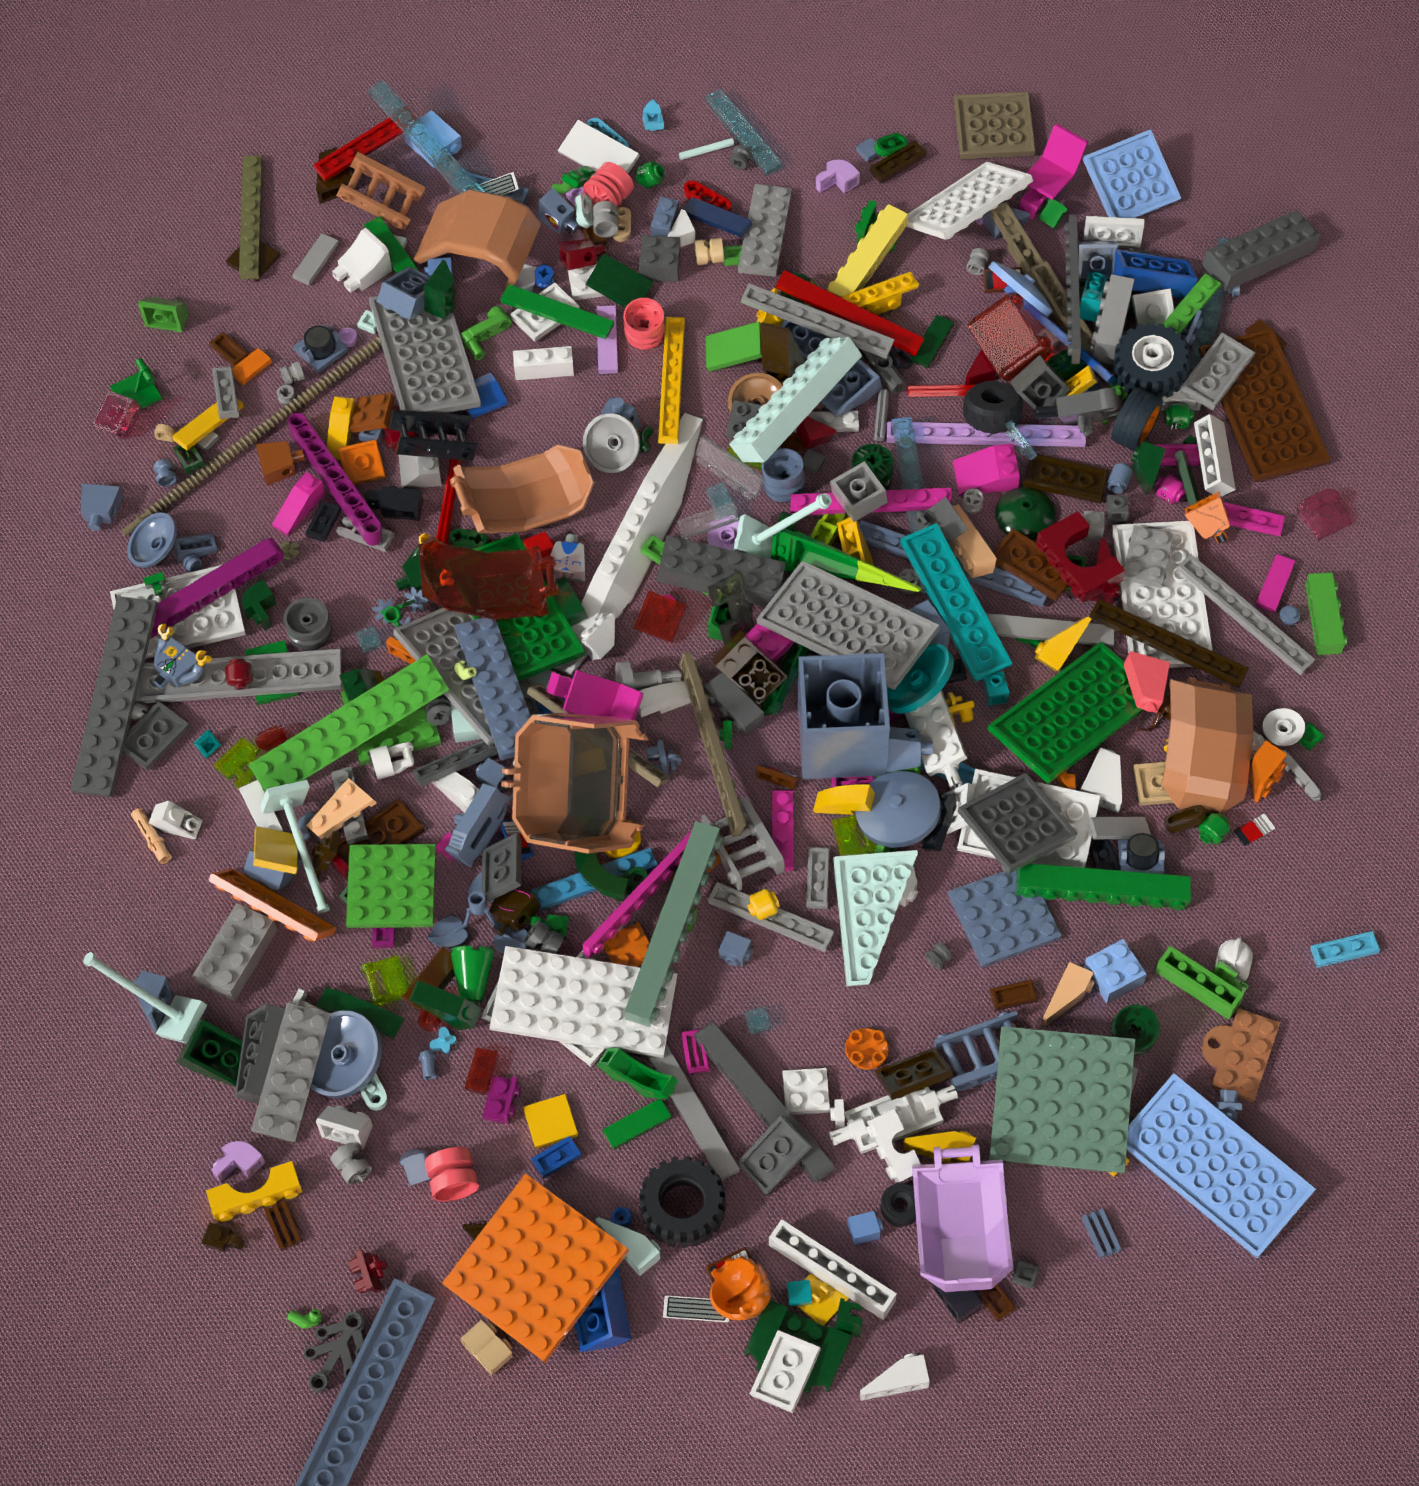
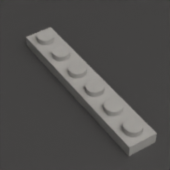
M719 882L716 883L708 898L709 904L824 953L826 952L834 936V931L778 908L777 914L764 920H759L756 915L751 916L747 907L750 904L749 895Z

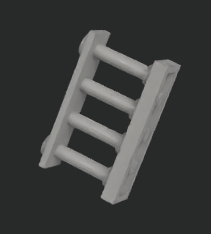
M748 797L740 800V809L742 815L744 814L746 817L747 828L743 829L741 836L732 837V834L723 837L720 849L715 850L721 857V862L727 870L729 882L735 884L738 891L742 890L741 878L767 867L773 868L777 875L785 872L784 859ZM705 814L701 816L702 823L718 828L729 825L726 817L710 823ZM755 836L756 844L729 855L724 846L745 837ZM759 851L761 853L764 852L766 855L764 860L738 871L733 864L734 861Z

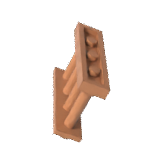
M357 152L350 166L355 171L348 186L342 184L336 196L376 217L380 216L382 220L392 224L395 228L405 231L411 220L406 217L412 201L418 202L426 187ZM362 173L372 178L365 195L354 190ZM379 182L389 187L382 204L371 199ZM396 191L406 195L399 213L388 208Z

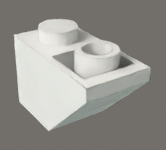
M613 613L600 614L594 620L595 624L581 633L579 642L592 660L601 659L614 646L615 616Z
M166 801L155 805L149 824L165 833L196 839L203 820L173 802Z

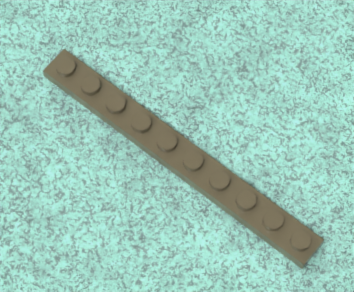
M685 652L679 666L732 837L741 836L744 827H746V817L744 814L742 815L740 809L741 801L735 793V782L730 777V766L725 761L724 747L720 745L719 731L713 722V712L709 709L708 696L703 690L702 677H699L697 671V661L694 660L692 652Z

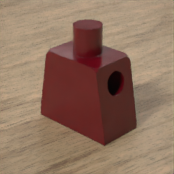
M590 239L558 242L560 261L567 270L597 264L596 257L602 256L603 253L606 254L604 244L594 245Z

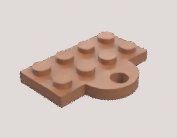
M1238 1008L1232 1027L1217 1026L1208 1031L1202 1043V1053L1205 1060L1211 1066L1217 1068L1211 1088L1218 1091H1238V1098L1254 1103L1280 1022ZM1212 1039L1217 1040L1220 1047L1216 1049L1211 1048L1208 1045V1041Z

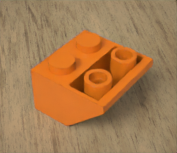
M1265 741L1254 755L1249 770L1254 801L1257 803L1262 797L1267 798L1272 790V784L1280 781L1284 774L1283 770L1287 765L1285 762L1287 754L1268 741Z

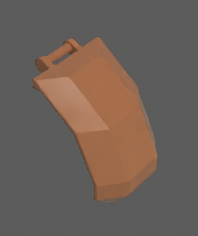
M555 445L544 453L502 466L463 467L459 464L453 468L456 476L450 479V483L455 488L461 503L460 509L462 514L472 517L478 533L525 532L572 517L585 508L594 486L593 478L582 451L561 445Z
M1189 677L1187 682L1170 679L1171 722L1166 763L1161 784L1178 809L1200 805L1204 807L1206 814H1223L1245 798L1253 742L1252 694L1232 691L1230 684L1223 683L1219 685L1197 681L1193 677Z

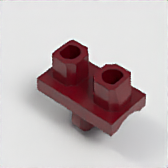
M362 1249L356 1251V1257L348 1262L352 1273L357 1274L361 1272L363 1276L354 1283L356 1291L359 1293L369 1291L378 1293L382 1291L379 1279L384 1277L383 1270L388 1267L385 1260L379 1261L378 1255L372 1256L370 1252L364 1253Z

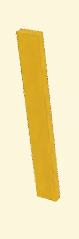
M666 317L658 437V443L678 444L685 317Z

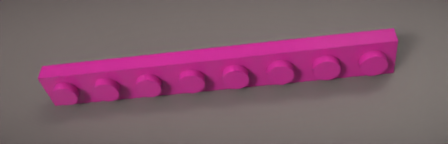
M952 489L886 490L888 503L872 512L928 510L945 497H947L952 505ZM822 493L791 494L790 513L794 514L815 502L817 496ZM823 493L830 495L832 503L827 509L819 508L809 515L847 513L832 493Z
M691 831L583 943V954L590 959L594 954H598L603 949L604 943L608 939L611 940L615 937L618 928L630 921L636 909L640 910L644 906L646 899L658 891L659 885L663 881L666 882L670 879L673 870L680 864Z

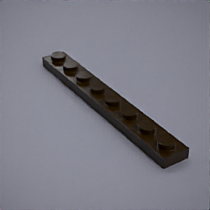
M1098 599L1089 617L1092 620L1238 688L1248 673V667L1104 600Z

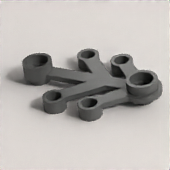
M351 1311L343 1317L342 1322L329 1326H319L316 1329L315 1335L319 1341L328 1340L331 1334L342 1331L343 1333L337 1340L305 1348L304 1356L310 1362L315 1361L319 1355L331 1352L321 1371L314 1373L309 1379L312 1391L322 1393L328 1388L329 1382L327 1379L340 1356L345 1369L344 1377L345 1379L347 1378V1373L353 1365L347 1343L351 1336H353L357 1348L355 1350L357 1357L364 1342L361 1331L365 1327V1319L361 1313ZM353 1320L358 1321L355 1327L350 1326ZM322 1330L327 1331L324 1337L319 1336V1332ZM311 1350L315 1351V1355H314V1356H312V1357H308V1356H307V1353H308L309 1351H311ZM317 1381H323L322 1387L318 1388L315 1384Z

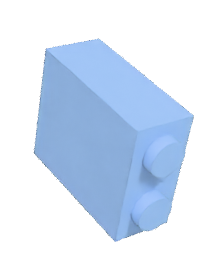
M432 110L418 119L417 125L403 133L405 143L433 168L444 163L447 158L456 154L462 148L461 136Z

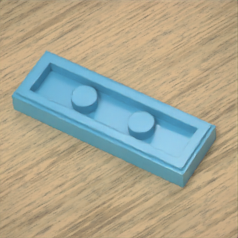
M1373 931L1311 945L1310 948L1317 968L1380 952Z

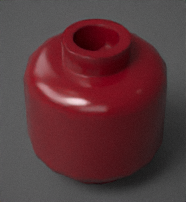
M245 659L230 660L229 664L225 666L226 682L229 686L235 687V690L247 689V685L253 682L252 666Z

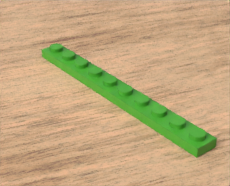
M1205 273L1163 323L1164 327L1169 328L1170 326L1175 329L1176 334L1178 332L1182 334L1195 318L1197 311L1202 310L1219 290L1221 283ZM1118 383L1115 386L1111 385L1109 387L1115 388L1116 396H1122L1123 403L1126 401L1129 394L1124 391V387H1120ZM1104 420V421H1100V422H1102L1103 424L1106 425V423H1107L1109 420Z

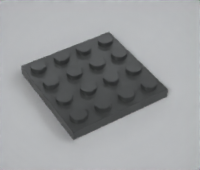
M1027 773L960 806L957 811L1008 874L1073 841L1077 837V832Z

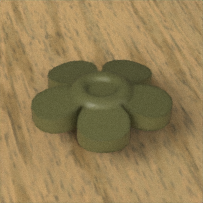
M285 541L281 544L282 547L280 548L285 554L284 560H289L291 556L297 557L299 555L298 543L294 542L290 545L288 541Z

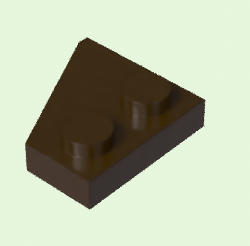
M331 832L313 847L312 856L314 858L312 865L318 882L320 881L321 870L326 871L330 862L337 854L340 833Z

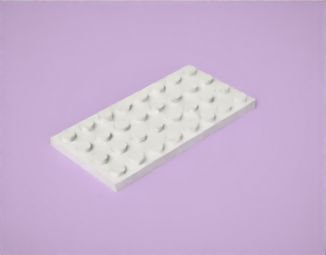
M1175 521L1112 525L1115 557L1123 568L1134 525L1174 533L1162 588L1123 580L1119 583L1121 585L1122 609L1213 651L1204 593L1176 570L1178 565L1190 554L1199 560L1194 526L1191 522ZM1126 636L1128 653L1132 651L1170 662L1169 668L1193 667Z
M505 946L490 1030L604 1049L620 1048L623 1052L663 1058L677 974H673L671 982L667 981L665 999L660 1001L658 1008H660L656 1021H652L651 1027L625 1020L624 1011L640 971L639 967Z

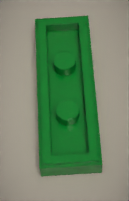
M658 1099L607 1126L602 1131L612 1149L615 1150L672 1118L663 1101Z

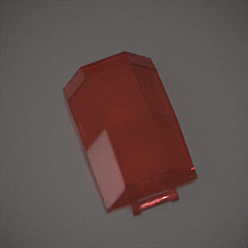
M431 537L418 545L422 595L446 610L493 620L548 615L546 598L559 593V587L555 579V558L547 556L542 559L541 549L537 546L526 550L486 553L445 544L435 537ZM544 569L547 571L548 585L545 587L542 571Z

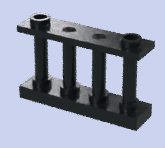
M392 409L388 424L389 429L400 431L401 435L397 444L396 455L473 461L478 446L477 443L467 442L465 437L470 424L469 416ZM408 431L419 432L420 438L409 437ZM427 433L438 434L439 440L429 439ZM446 435H457L458 441H450Z

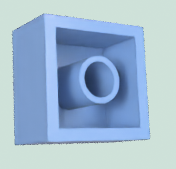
M1124 939L1087 957L1084 965L1085 969L1093 972L1092 980L1095 981L1094 985L1106 1004L1143 985L1146 978V972Z

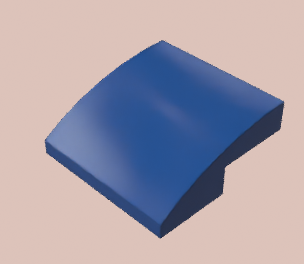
M491 372L474 379L481 407L466 410L473 419L508 404L503 391Z

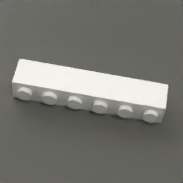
M781 1219L770 1235L769 1246L882 1320H884L895 1304L897 1293Z

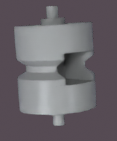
M353 1142L338 1146L330 1158L336 1169L342 1170L341 1176L349 1186L360 1181L363 1183L372 1170L367 1160L360 1158L362 1154Z

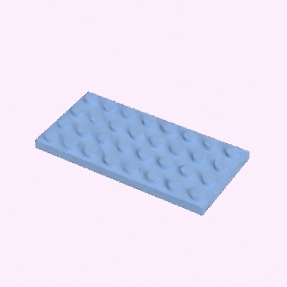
M1174 1073L1128 1126L1127 1151L1257 1259L1316 1190Z

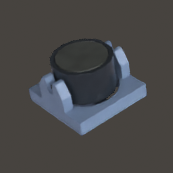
M318 325L309 328L304 334V339L293 346L294 351L318 374L348 352V348L341 342L340 336L336 330L333 331L331 325L329 327Z
M1146 833L1135 834L1129 840H1118L1120 871L1164 874L1165 850L1161 840H1156L1154 836Z

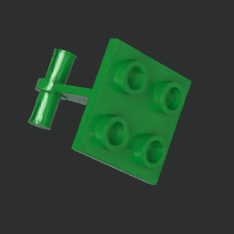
M142 358L135 361L139 368L138 373L110 386L127 416L162 400L153 383L155 378L151 374V369L144 363Z

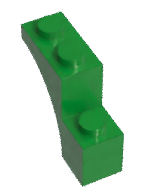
M607 1048L596 1065L614 1081L627 1082L644 1098L667 1099L673 1094L678 1083L674 1076L646 1067L627 1055L620 1048Z

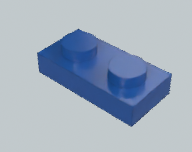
M568 1136L531 1159L541 1177L545 1179L582 1157L572 1138Z

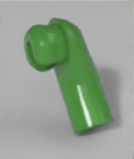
M566 182L552 184V188L561 194H566L573 189Z

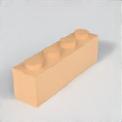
M960 505L953 506L968 528L967 531L948 543L955 557L960 560L964 570L969 573L971 578L993 573L997 558Z

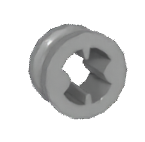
M290 385L280 386L277 389L278 401L284 405H288L289 401L293 402V398H295L294 389ZM284 393H289L287 397H283Z

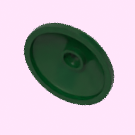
M1028 487L1015 488L1006 492L997 502L995 509L996 522L1005 534L1008 535L1012 529H1015L1031 540L1037 539L1038 532L1053 525L1056 515L1054 504L1050 498L1043 492Z

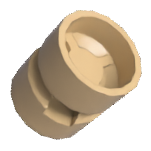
M713 238L709 242L705 239L694 240L697 265H706L709 261L713 264L724 263L722 238Z

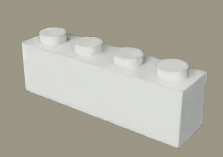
M1209 414L1194 422L1204 487L1206 491L1212 494L1220 491L1221 496H1224L1236 490L1225 424Z

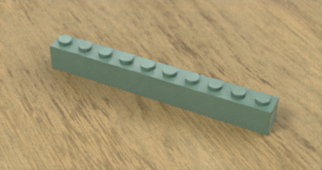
M697 821L694 823L625 1008V1020L651 1027L652 1021H656L660 1011V1008H658L659 1002L665 999L667 989H665L666 983L672 980L674 974L673 964L679 961L681 955L680 945L686 942L688 936L687 926L693 923L695 917L694 907L700 904L702 898L701 888L707 885L709 879L708 869L709 867L713 868L716 859L714 855L715 850L720 849L723 837L720 836V828Z

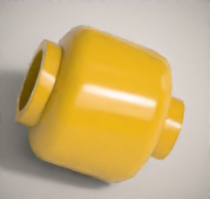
M768 889L752 894L749 897L750 904L747 905L751 916L756 915L759 920H764L777 914L778 907H780L774 891L770 892Z

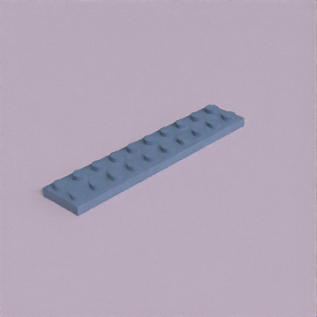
M394 1278L295 1486L348 1485L435 1297Z

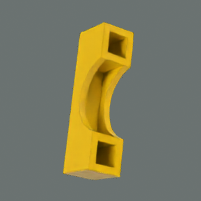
M292 1161L270 1168L267 1182L257 1191L241 1193L231 1188L228 1183L206 1190L216 1222L229 1221L235 1215L252 1213L255 1208L261 1206L269 1207L281 1199H292L303 1192Z

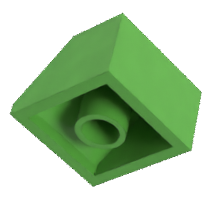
M146 297L139 301L138 305L145 327L183 332L189 314L185 302L167 300L160 297Z

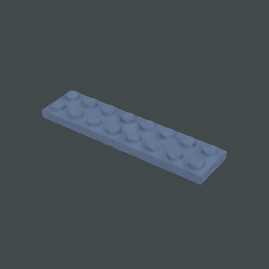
M492 615L456 624L454 628L468 667H474L477 672L471 678L500 760L515 757L516 733L531 716L496 619Z

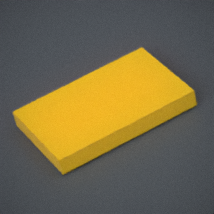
M256 826L254 832L253 865L296 874L298 847L293 834Z

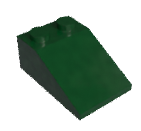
M201 1019L188 1044H184L176 1063L198 1074L236 1088L243 1041Z

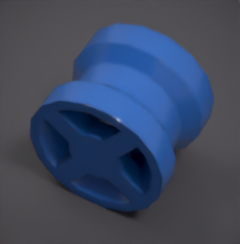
M541 265L536 268L535 282L538 288L545 290L554 283V272L550 266Z

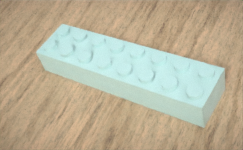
M850 337L825 338L822 340L817 350L808 355L805 363L796 368L794 375L784 381L782 388L771 395L770 401L759 408L758 414L747 421L746 427L735 434L734 440L729 445L742 462H766L861 358L862 354Z

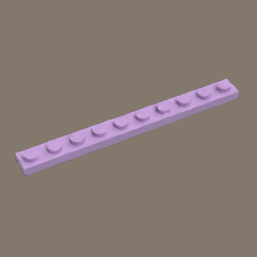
M887 422V443L971 445L1013 443V445L1067 447H1085L1086 437L1083 433H1080L1079 427L1069 425L1017 424L1007 432L992 434L977 431L968 423Z

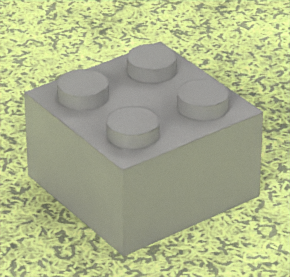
M865 461L830 481L832 494L853 522L888 503L886 490Z

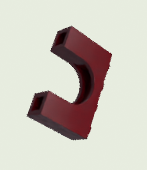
M1077 511L1038 532L1036 546L1041 553L1046 555L1049 564L1059 572L1062 581L1067 582L1073 595L1084 603L1122 582L1126 570L1114 556L1092 567L1077 566L1067 558L1065 550L1087 537L1090 525L1080 512Z

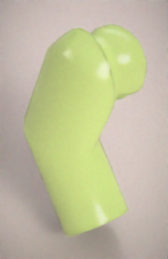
M463 660L454 665V671L461 680H467L474 677L477 672L474 667L465 666L464 663L466 661Z

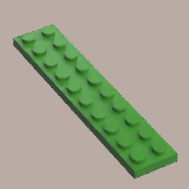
M428 654L248 764L265 792L267 788L303 781L442 695L449 688Z

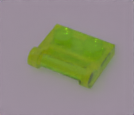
M856 815L831 821L840 856L875 853L877 846L864 834L866 846L860 847L855 824H858Z
M398 955L361 965V971L366 976L372 996L370 1000L373 1005L380 1006L403 998L402 995L408 986ZM380 970L387 994H380L373 972Z

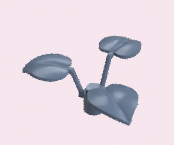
M482 872L477 875L469 887L468 902L470 907L466 909L467 914L464 923L462 924V921L454 916H448L438 921L432 932L428 935L429 941L439 947L444 946L445 948H454L462 945L468 938L464 928L468 926L471 913L477 916L485 913L493 926L496 922L489 912L485 895L482 893ZM508 928L503 936L496 935L494 937V946L503 954L505 946L527 949L528 946L523 944L528 933L525 928L521 931Z

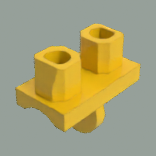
M953 692L947 693V699L945 700L947 705L950 706L948 708L952 719L954 714L959 713L962 723L972 721V709L975 707L974 702L969 701L956 705V703L963 701L962 696L955 697Z

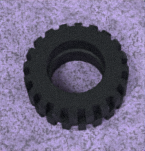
M678 1156L672 1157L669 1163L663 1160L659 1163V1168L653 1167L649 1171V1177H645L642 1182L643 1188L640 1189L639 1194L642 1220L647 1225V1230L650 1234H655L656 1239L660 1242L666 1240L668 1245L672 1247L679 1243L681 1248H688V1243H693L694 1246L701 1244V1239L704 1238L707 1241L712 1237V1232H717L720 1228V1222L724 1220L725 1189L719 1174H714V1169L710 1165L705 1167L704 1161L697 1159L696 1162H693L691 1157L684 1156V1160H678ZM682 1185L697 1189L704 1197L703 1208L696 1215L683 1219L667 1214L661 1204L662 1198L667 1191Z

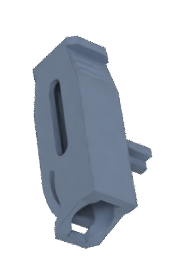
M482 784L466 812L454 815L456 819L454 824L457 826L444 851L460 864L471 867L473 865L472 862L486 848L505 817L507 811V803L505 802H511L513 798L501 793L495 787Z

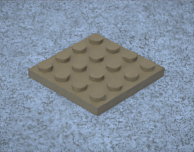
M1028 92L954 95L960 159L1035 156Z

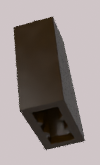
M337 147L319 153L318 161L336 151ZM347 168L327 181H324L317 172L316 192L319 204L338 198L336 195L341 185L348 186L351 175Z

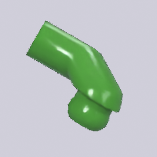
M292 1309L287 1316V1320L302 1329H307L321 1322L322 1313L318 1309H312L309 1314L302 1315Z

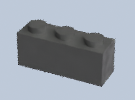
M721 672L704 686V693L708 696V704H713L722 718L732 721V727L738 733L741 732L746 737L764 722V712L724 673Z

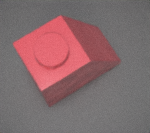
M1130 651L1124 662V668L1136 706L1148 712L1157 713L1163 702L1170 662Z

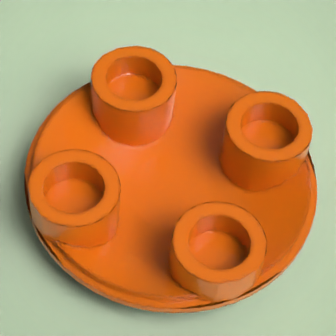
M861 1028L850 1033L845 1043V1053L848 1060L854 1066L860 1069L871 1070L885 1062L889 1053V1046L882 1031Z

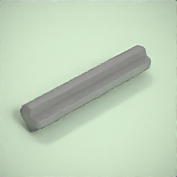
M880 389L878 393L875 441L882 442L885 440L889 390Z

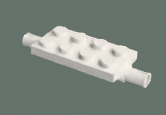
M941 690L928 703L914 711L905 713L910 729L920 731L921 742L933 741V754L921 755L927 774L929 776L937 773L945 774L949 787L953 790L957 788L956 784H958V787L963 785L957 770L959 763L968 758Z
M950 1085L936 1092L934 1090L931 1091L929 1087H925L922 1090L895 1100H891L887 1095L844 1112L847 1126L829 1132L830 1138L833 1140L832 1143L835 1146L853 1139L861 1154L876 1149L878 1144L875 1138L872 1139L868 1134L866 1127L869 1125L867 1121L891 1109H895L904 1130L894 1135L892 1142L943 1123V1118L939 1110L940 1104L958 1098L956 1090L954 1091L955 1087Z

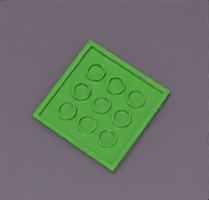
M341 691L340 693L345 705L348 701L344 691ZM422 706L356 747L360 765L370 763L368 752L370 749L385 745L391 747L410 742L413 744V751L441 744L437 726L430 724L426 718L425 706Z
M350 845L347 928L433 927L436 845Z

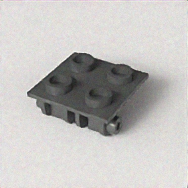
M734 400L725 437L734 439L735 434L746 427L747 421L755 417L759 412V408L763 405Z
M947 497L940 500L927 511H919L916 514L917 518L913 520L919 530L937 523L948 543L968 530Z

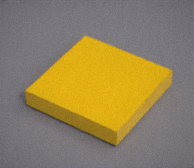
M565 1094L523 1107L535 1149L558 1143L568 1136L571 1138L578 1137Z

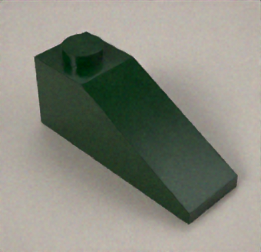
M419 980L416 982L409 1001L458 1030L474 1028L482 1009L465 998Z

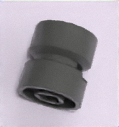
M538 920L528 932L523 944L532 950L538 949L540 952L555 954L562 944L564 936L555 930L550 932L549 926Z

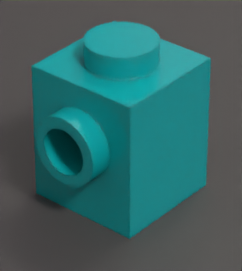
M1004 671L985 677L982 681V687L987 705L1008 703L1009 689Z

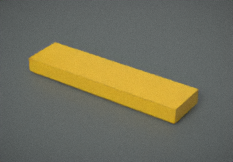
M237 399L238 410H241L243 402ZM216 402L175 433L173 440L188 450L229 418L219 419Z

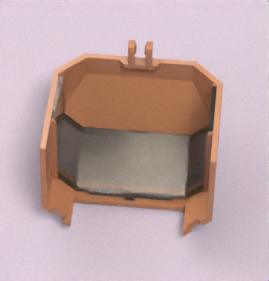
M569 713L541 714L530 717L515 736L514 768H502L503 774H514V781H502V787H513L512 819L527 843L588 854L630 848L635 841L633 837L637 831L643 829L645 824L626 821L629 738L649 740L646 734H642L639 730L640 725L637 720Z

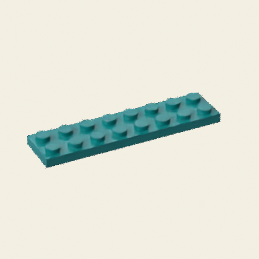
M935 523L901 538L900 543L937 613L950 629V637L974 682L1012 666V661L938 524Z

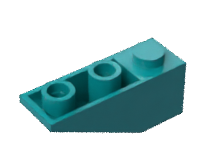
M1088 272L1080 303V319L1097 321L1107 276L1099 272Z

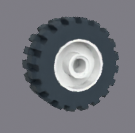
M1147 323L1146 326L1140 324L1136 326L1135 330L1131 328L1126 331V335L1121 336L1119 339L1120 343L1115 348L1113 368L1117 383L1120 387H1124V391L1130 395L1138 387L1163 399V396L1169 398L1173 396V392L1180 390L1189 374L1191 353L1187 341L1183 340V336L1179 332L1176 334L1174 328L1170 326L1166 328L1164 324L1160 323L1159 325Z

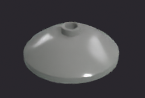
M616 413L602 414L594 418L586 427L583 435V450L588 461L596 469L606 473L621 472L629 468L638 456L640 449L639 435L633 423L626 417ZM614 439L618 440L617 446L614 444Z

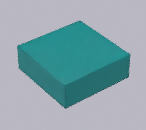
M810 1280L787 1282L789 1306L812 1304Z

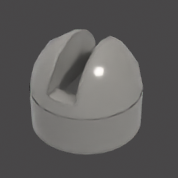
M136 703L131 718L140 720L148 712L147 707Z

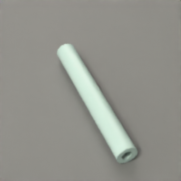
M733 138L680 152L679 158L684 160L733 146Z

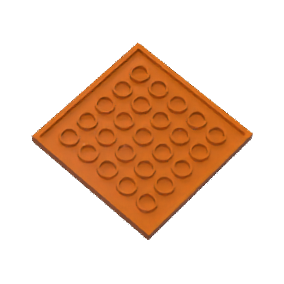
M525 1173L442 1284L546 1363L630 1250Z

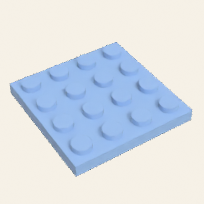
M1151 129L1082 158L1108 217L1138 218L1181 199Z

